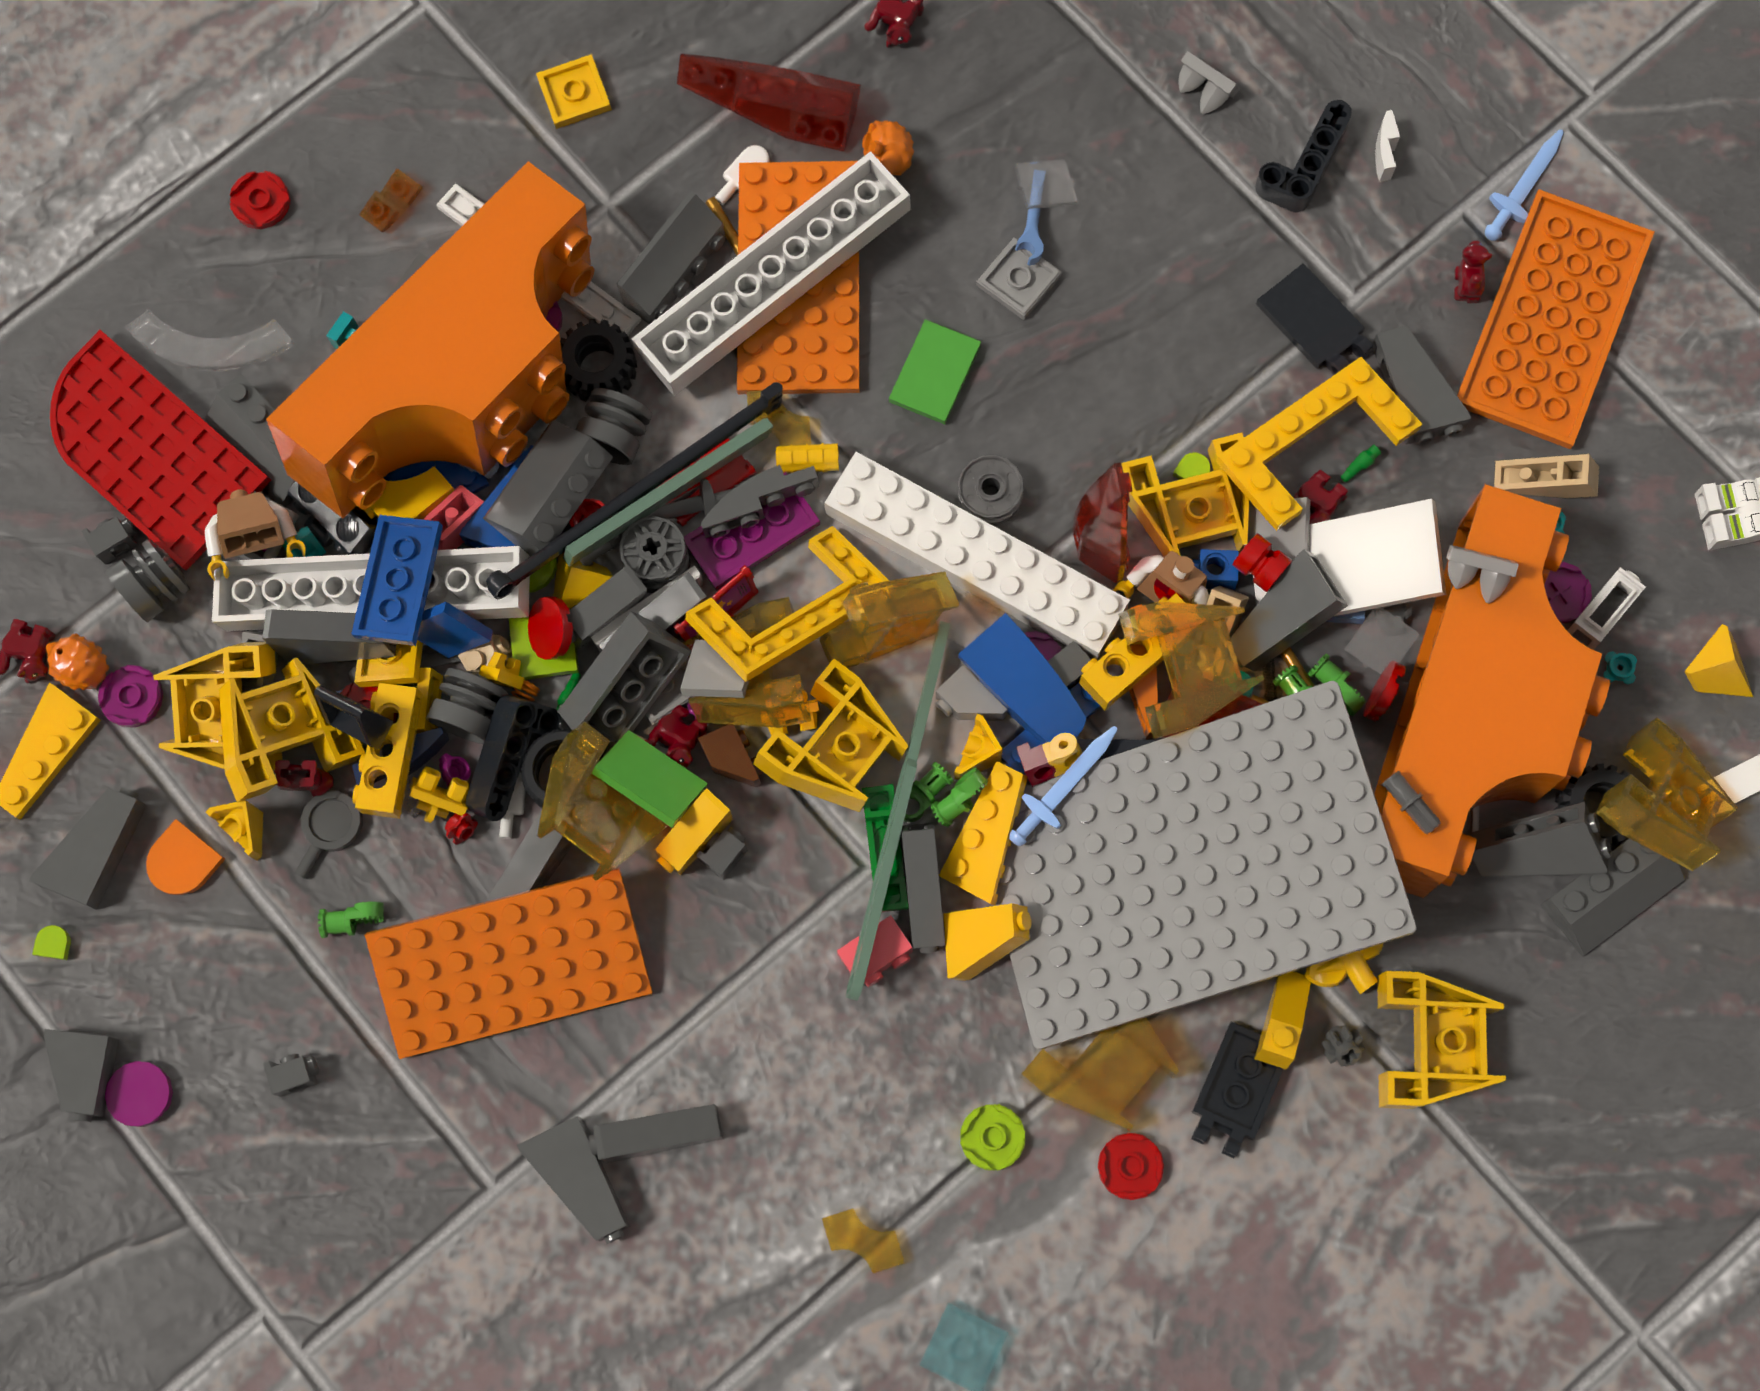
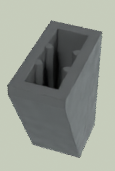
M629 565L625 566L569 610L570 614H567L568 622H572L573 625L571 644L574 643L578 649L590 642L593 635L642 601L647 588Z
M45 1029L44 1040L61 1111L72 1113V1120L92 1122L93 1116L105 1117L107 1106L105 1092L107 1083L113 1075L119 1039L109 1036Z

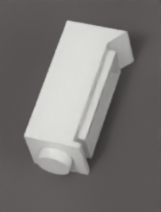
M1620 567L1567 631L1572 635L1577 629L1592 640L1587 647L1594 650L1646 587L1641 583L1636 574L1631 571H1625ZM1617 585L1628 596L1604 626L1600 627L1589 617Z

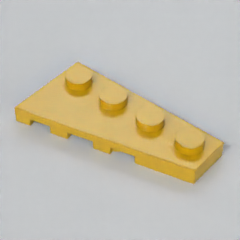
M50 682L0 782V806L19 820L23 818L101 721Z
M998 761L994 765L987 779V785H984L985 787L982 789L939 874L945 880L995 906L998 898L996 892L999 880L1003 878L1005 865L1003 864L1007 848L1011 846L1012 842L1009 835L1012 831L1014 819L1018 817L1028 778L1026 775Z

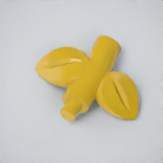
M1384 943L1308 966L1305 977L1317 986L1334 987L1341 983L1348 974L1359 994H1362L1378 982L1366 961L1379 955Z

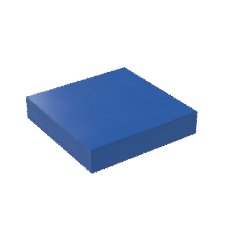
M443 602L424 610L417 640L445 657L450 658L490 642L493 630L448 602Z

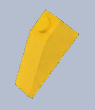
M1292 971L1277 976L1255 1055L1256 1060L1283 1069H1287L1293 1062L1303 1028L1311 982L1307 980L1304 974Z

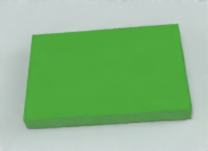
M925 319L890 394L889 403L945 425L981 347V341Z
M630 730L597 763L592 772L593 775L671 828L697 800L708 784Z

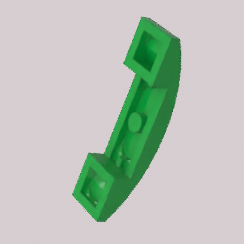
M893 784L862 788V793L868 797L864 805L873 880L895 795ZM900 838L882 912L909 909Z

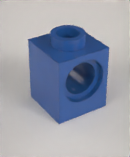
M1200 549L1198 559H1193L1192 561L1194 566L1207 576L1206 589L1222 586L1235 590L1238 583V569L1232 564L1239 555V551ZM1216 564L1222 569V573L1213 575L1207 570V566Z

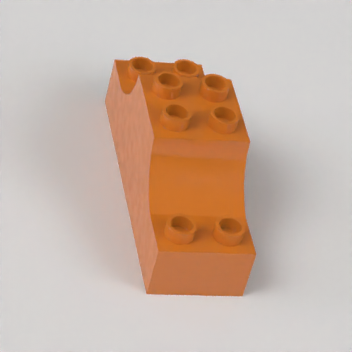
M528 161L266 418L287 475L344 519L356 505L362 510L371 507L381 497L386 488L387 482L384 477L389 472L410 464L426 461H447L467 466L485 476L497 462L504 467L514 463L526 448L528 437L525 434L539 419L546 424L555 420L563 412L569 401L564 376L566 365L563 364L560 335L546 320V317L555 301H558L564 292L571 297H576L586 289L593 278L594 267L591 266L589 249L592 238L588 234L585 203Z
M1487 484L1483 486L1459 523L1452 545L1515 561L1519 564L1516 576H1511L1503 593L1497 599L1487 604L1480 588L1481 568H1478L1474 578L1468 584L1456 589L1449 578V560H1447L1444 570L1446 595L1435 598L1374 791L1405 891L1422 898L1427 896L1439 884L1451 887L1457 874L1464 876L1467 872L1477 841L1475 837L1462 833L1470 810L1499 800H1522L1536 803L1552 788L1563 791L1571 776L1577 778L1581 776L1590 755L1592 740L1580 737L1578 734L1583 729L1589 715L1595 717L1599 715L1610 686V679L1596 675L1602 653L1583 645L1563 627L1553 612L1546 595L1544 584L1549 572H1556L1558 570L1569 541V535L1555 531L1561 508ZM1397 771L1401 772L1418 794H1423L1421 799L1440 820V825L1431 833H1423L1406 811L1401 812V805L1386 787L1382 785Z

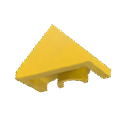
M563 552L558 557L553 596L562 599L570 609L594 592L613 575L607 567L595 562L591 566H585L579 560L569 567L563 559Z
M1722 624L1684 672L1693 689L1697 692L1753 697L1737 645L1728 626Z
M976 715L973 731L969 733L967 743L961 754L963 756L959 767L956 766L954 772V779L959 780L964 774L975 767L981 772L993 767L997 761L1001 763L1002 747L983 715Z
M244 800L239 803L233 802L210 807L205 812L219 823L218 826L234 842H238L245 849L244 852L257 861L262 857L263 812Z

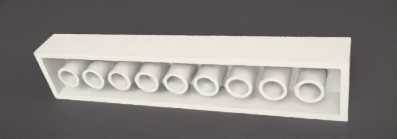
M870 151L632 338V342L636 352L675 396L910 211V194Z
M858 452L854 453L824 503L826 515L1041 633L1048 634L1063 645L1068 646L1073 641L1076 642L1090 659L1096 658L1097 661L1099 660L1127 612L1130 600Z
M520 546L438 550L424 610L443 602H448L475 620L529 617L530 576L520 582L506 597L498 600L488 591L486 580L497 570H501L503 573L509 572L530 556ZM370 553L223 561L228 567L230 575L226 579L223 568H217L214 571L212 622L225 631L263 630L266 610L270 609L356 613Z

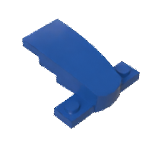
M1006 613L958 654V658L1008 709L1007 713L1025 729L1002 749V761L1008 767L1022 774H1025L1016 749L1017 746L1028 742L1032 749L1051 742L1055 736L1061 733H1070L1076 738L1083 730L1086 720L1101 707L1079 682L1071 690H1068L1040 651Z

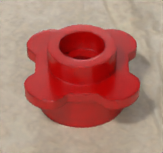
M465 813L462 816L454 814L445 825L446 837L448 839L453 838V843L458 845L473 835L478 821L475 819L471 820L469 813Z

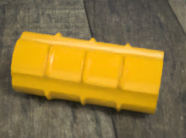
M822 442L821 444L776 446V466L780 465L783 473H794L814 466L816 472L839 471L838 443L824 444Z

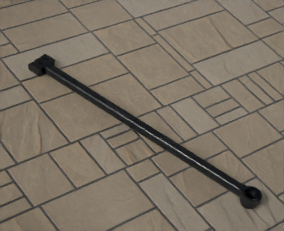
M778 382L769 385L761 391L759 399L509 572L503 573L501 570L493 572L486 580L488 591L497 600L506 597L520 582L565 552L566 546L650 493L763 413L769 415L782 405V385Z

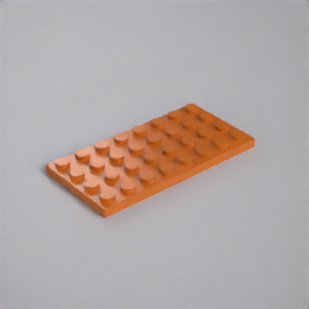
M858 161L739 163L738 255ZM859 251L737 346L738 394H760L762 390L775 382L782 385V394L860 393Z
M1538 189L1457 393L1465 408L1480 416L1571 450L1655 231Z
M620 867L370 931L365 934L399 1059L649 995L653 992Z

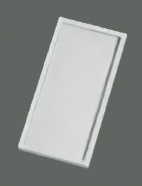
M1433 499L1309 525L1308 551L1316 555L1348 605L1334 616L1446 595L1436 502ZM1254 583L1257 606L1267 592Z

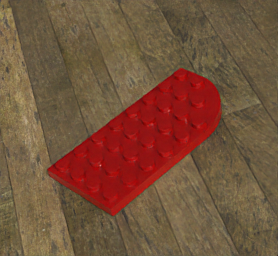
M99 330L62 370L55 385L50 406L51 432L60 456L67 465L187 571L207 550L204 531L212 516L217 514V504L220 501L230 499L231 493L235 490L242 489L247 491L248 494H252L254 491L261 492L271 479L103 331Z

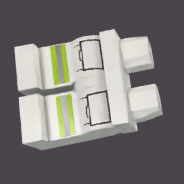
M1760 477L1755 480H1742L1716 485V483L1703 484L1695 493L1701 521L1705 520L1702 527L1708 551L1760 540Z

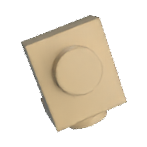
M492 635L490 642L458 655L465 669L479 674L481 665H488L494 652L507 655L505 664H507L508 658H513L510 643L501 635Z

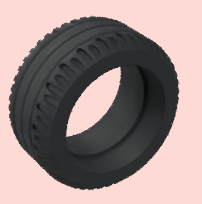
M556 729L546 732L534 740L526 751L521 766V778L524 788L532 800L541 808L544 807L546 802L553 807H556L559 803L574 814L581 813L596 803L606 787L604 781L592 774L594 767L604 755L593 740L578 735L571 729ZM564 748L582 751L588 757L591 765L590 775L585 785L579 791L569 796L558 797L546 793L539 782L540 768L545 759L553 752Z

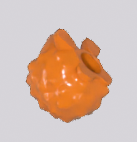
M884 120L882 122L874 121L870 123L868 132L864 135L862 141L864 156L871 151L892 175L900 176L911 167L914 141L912 140V135L906 131V128L899 125L897 121Z
M75 633L46 645L49 675L53 676L55 681H59L63 686L70 687L74 691L79 688L82 690L96 689L99 683L105 679L106 672L110 668L106 662L107 656L102 654V648L93 641L87 640L84 636L82 637Z

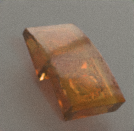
M396 168L382 191H374L359 216L384 233L408 209L424 187Z

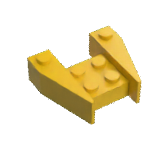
M1243 433L1211 441L1207 451L1213 468L1212 472L1161 485L1152 455L1121 463L1118 475L1126 502L1164 557L1170 551L1180 555V548L1231 535L1233 536L1236 550L1239 553L1247 545L1249 499L1216 462L1218 455L1244 438Z
M244 642L225 647L153 675L154 680H170L175 738L159 743V748L225 769L219 689L230 678H234L240 693H242L241 678H261L275 674V651L266 642ZM282 752L267 757L273 771L275 770V762L282 760Z
M298 658L292 659L282 669L285 680L240 693L235 679L230 678L219 689L225 775L237 803L265 794L278 783L267 758L268 756L312 742L321 765L327 772L354 763L360 758L362 753L365 754L359 740L326 723L314 695L315 689L320 684Z
M833 659L815 681L810 695L832 710L830 715L803 748L776 729L757 753L753 765L781 785L860 812L868 797L856 789L857 785L884 751L900 761L909 746L860 677L836 659Z
M1385 971L1377 976L1378 1009L1413 1010L1414 1072L1386 1071L1378 1075L1379 1108L1414 1109L1506 1081V1076L1487 1074L1486 1013H1495L1503 1010V1003L1420 972Z

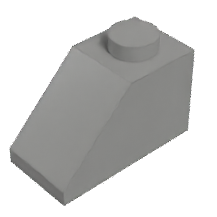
M964 665L936 690V699L938 700L936 705L948 717L952 714L957 720H975L976 715L980 714L984 716L986 721H1003L1007 717L1008 709Z

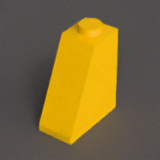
M706 788L655 849L660 856L656 861L670 874L675 870L681 875L696 860L698 852H703L706 849L710 839L716 833L720 834L733 820L731 810Z
M1011 903L943 913L948 979L962 981L970 980L1028 941L1031 928V917L1028 913V907Z

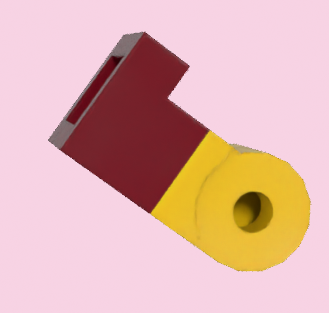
M1070 733L1058 734L1051 742L1032 749L1028 742L1016 747L1023 769L1032 787L1064 774L1083 753L1077 739Z

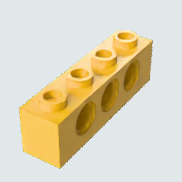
M1177 593L1169 600L1166 597L1159 600L1151 609L1154 612L1146 620L1143 617L1137 619L1128 629L1130 634L1123 640L1119 637L1114 639L1105 648L1106 654L1097 661L1096 658H1093L1081 669L1083 674L1079 684L1104 711L1199 630L1202 620ZM1164 624L1169 628L1170 633L1160 635L1154 630V626ZM1134 644H1140L1145 647L1147 653L1142 656L1135 655L1130 647ZM1112 664L1118 665L1122 668L1123 674L1112 676L1107 672L1106 667Z
M379 683L377 692L374 691L372 694L371 710L385 717L392 713H399V719L391 726L381 746L382 748L386 744H393V750L390 755L380 757L381 748L377 750L367 745L366 753H362L360 756V784L354 787L352 800L355 808L362 814L400 819L423 694L415 687ZM380 775H387L386 784L381 788H374L375 779Z

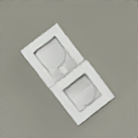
M1392 110L1386 111L1376 141L1375 160L1379 182L1391 180L1396 168L1392 151H1395L1400 135Z

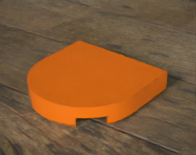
M175 819L151 847L146 860V870L150 881L159 890L170 895H184L200 889L225 861V858L179 820Z

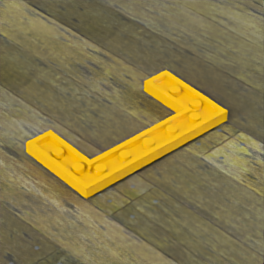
M1359 357L1217 456V464L1276 531L1299 516L1303 508L1264 464L1355 401L1395 446L1419 431L1422 426L1418 418L1362 357Z
M834 526L809 539L808 548L844 583L753 638L712 598L686 612L685 620L745 682L892 593L894 584Z

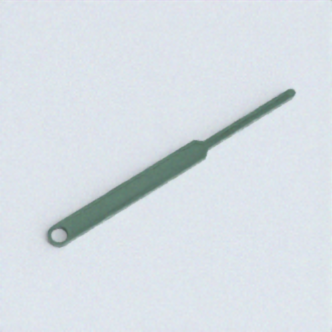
M940 621L937 627L908 744L909 747L900 771L847 985L846 998L855 1001L859 999L863 989L917 769V759L950 629V623Z

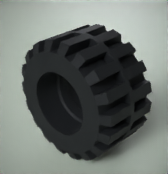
M589 319V324L583 325L581 321L576 324V330L569 328L566 331L567 339H560L563 364L566 365L564 373L565 384L574 396L578 394L580 400L586 402L595 388H605L622 394L624 388L626 390L631 388L630 379L635 380L637 375L635 370L637 368V360L625 331L621 332L620 327L615 323L610 327L609 321L604 319L601 320L600 324L595 319ZM606 351L614 355L610 365L602 371L587 372L581 369L583 360L593 352Z
M1596 764L1592 768L1589 765L1584 768L1579 778L1570 777L1565 789L1556 795L1555 803H1558V806L1554 810L1584 802L1585 793L1589 791L1604 794L1612 802L1615 815L1612 823H1600L1601 831L1599 833L1602 839H1608L1611 847L1616 846L1635 833V829L1641 825L1643 819L1640 816L1645 813L1646 805H1640V802L1645 797L1643 792L1637 793L1635 788L1639 784L1636 779L1633 782L1627 779L1630 775L1627 771L1624 770L1618 773V767L1610 765L1607 768H1604V764Z

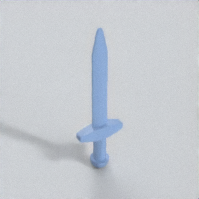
M1558 130L1543 144L1508 197L1496 192L1490 195L1489 200L1500 212L1493 223L1485 228L1484 233L1487 239L1491 241L1498 240L1502 236V229L1509 219L1525 223L1528 213L1521 207V204L1557 152L1563 136V130Z
M1111 727L1095 739L1040 801L1028 794L1022 796V799L1032 813L1016 831L1012 829L1009 838L1015 845L1022 846L1027 843L1025 839L1041 821L1056 829L1061 827L1060 822L1052 811L1105 753L1117 732V727Z

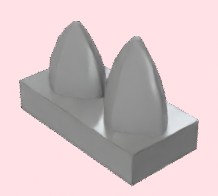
M1189 51L1182 58L1181 62L1184 65L1178 80L1181 93L1192 91L1205 80L1208 81L1200 99L1201 114L1216 110L1229 96L1234 98L1240 88L1235 82Z
M1453 545L1449 546L1446 556L1449 560V578L1456 589L1468 584L1474 578L1478 568H1481L1480 588L1487 604L1497 599L1503 593L1511 576H1516L1519 566L1517 562Z

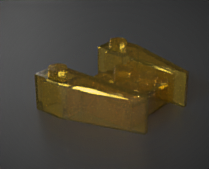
M945 571L879 582L872 585L861 583L850 589V593L842 603L850 621L843 622L819 638V641L829 664L833 659H836L846 668H850L936 634L938 627L936 621L945 611L958 608L960 604Z
M789 597L758 603L731 618L753 638L794 613V609ZM698 634L682 643L692 651L695 640L704 639ZM772 667L749 680L744 698L703 696L689 698L690 706L699 723L782 728L811 721L808 694L800 674L774 680Z
M1154 602L1118 614L1127 645L1158 637L1175 697L1173 700L1145 708L1153 739L1196 727L1264 680L1263 675L1242 680L1225 621L1226 618L1245 612L1244 607Z
M1656 717L1631 736L1623 753V756L1633 766L1640 769L1651 779L1648 788L1630 774L1604 794L1596 813L1620 834L1694 871L1720 853L1721 849L1707 838L1713 826L1737 811L1738 807L1684 740Z
M584 721L566 735L552 759L537 836L541 839L553 830H556L600 864L592 877L598 880L618 867L668 825L592 774V770L610 740Z
M1145 1017L1101 1031L1069 1070L1042 1049L1022 1072L1020 1077L1045 1099L1128 1133L1134 1126L1120 1115L1123 1109L1158 1067L1172 1078L1178 1074L1179 1070Z

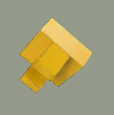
M494 652L488 665H481L479 675L491 680L495 684L521 690L524 677L519 676L521 660L508 658L505 666L507 655Z

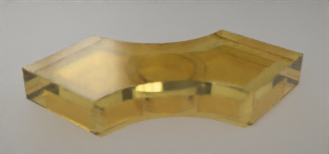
M761 391L747 392V406L760 398ZM783 404L771 414L763 413L749 423L754 425L763 418H768L773 425L771 432L778 439L780 446L811 444L810 416L794 414L785 408Z
M854 1208L822 1218L831 1251L849 1250L859 1254L867 1261L873 1273L905 1263L896 1232H880L868 1228L859 1220Z

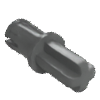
M1400 771L1394 773L1382 784L1401 805L1400 811H1406L1423 833L1429 834L1440 825V820L1421 799L1423 794H1418Z

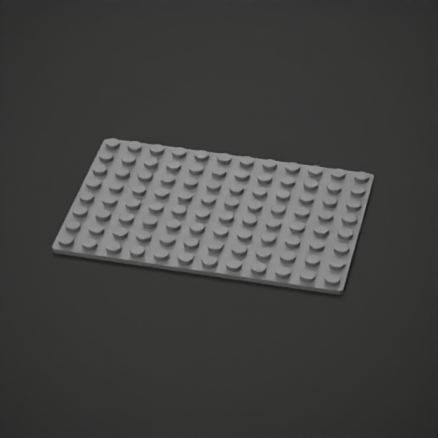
M1335 681L1314 686L1097 761L1052 811L1061 824L1059 829L1041 821L1025 839L1027 843L1017 846L1011 842V846L1007 848L1003 864L1005 865L1003 878L999 880L996 892L998 894L996 905L1013 903L1027 906L1031 917L1030 939L1010 952L1009 955L1034 1047L1040 1050L1411 935L1417 930L1412 909L1341 689ZM1063 774L1033 787L1031 784L1026 785L1024 794H1028L1040 801ZM1023 799L1018 817L1014 819L1012 827L1014 831L1032 813Z

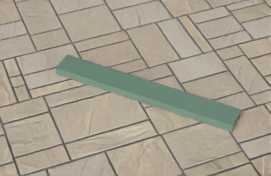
M763 418L566 546L563 555L564 561L569 567L627 530L634 522L647 517L699 483L701 479L708 477L769 436L773 428L772 423L768 418Z

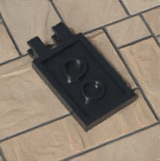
M1304 263L1257 299L1256 305L1316 369L1325 364L1332 374L1335 375L1350 364L1349 361L1340 354L1348 347L1357 358L1362 357L1364 359L1371 354L1370 349L1373 348V344L1369 339L1361 336L1365 327Z
M1230 1022L1192 1110V1113L1199 1116L1200 1119L1191 1139L1203 1145L1209 1136L1211 1128L1225 1133L1229 1137L1223 1147L1222 1154L1234 1159L1239 1152L1244 1137L1252 1141L1255 1139L1283 1068L1256 1060L1255 1055L1261 1035Z

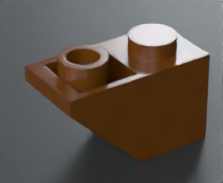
M732 722L698 738L715 774L753 787L762 785L758 776L764 773L753 765L756 756L751 759L748 756L745 748L751 745L743 728L737 731Z

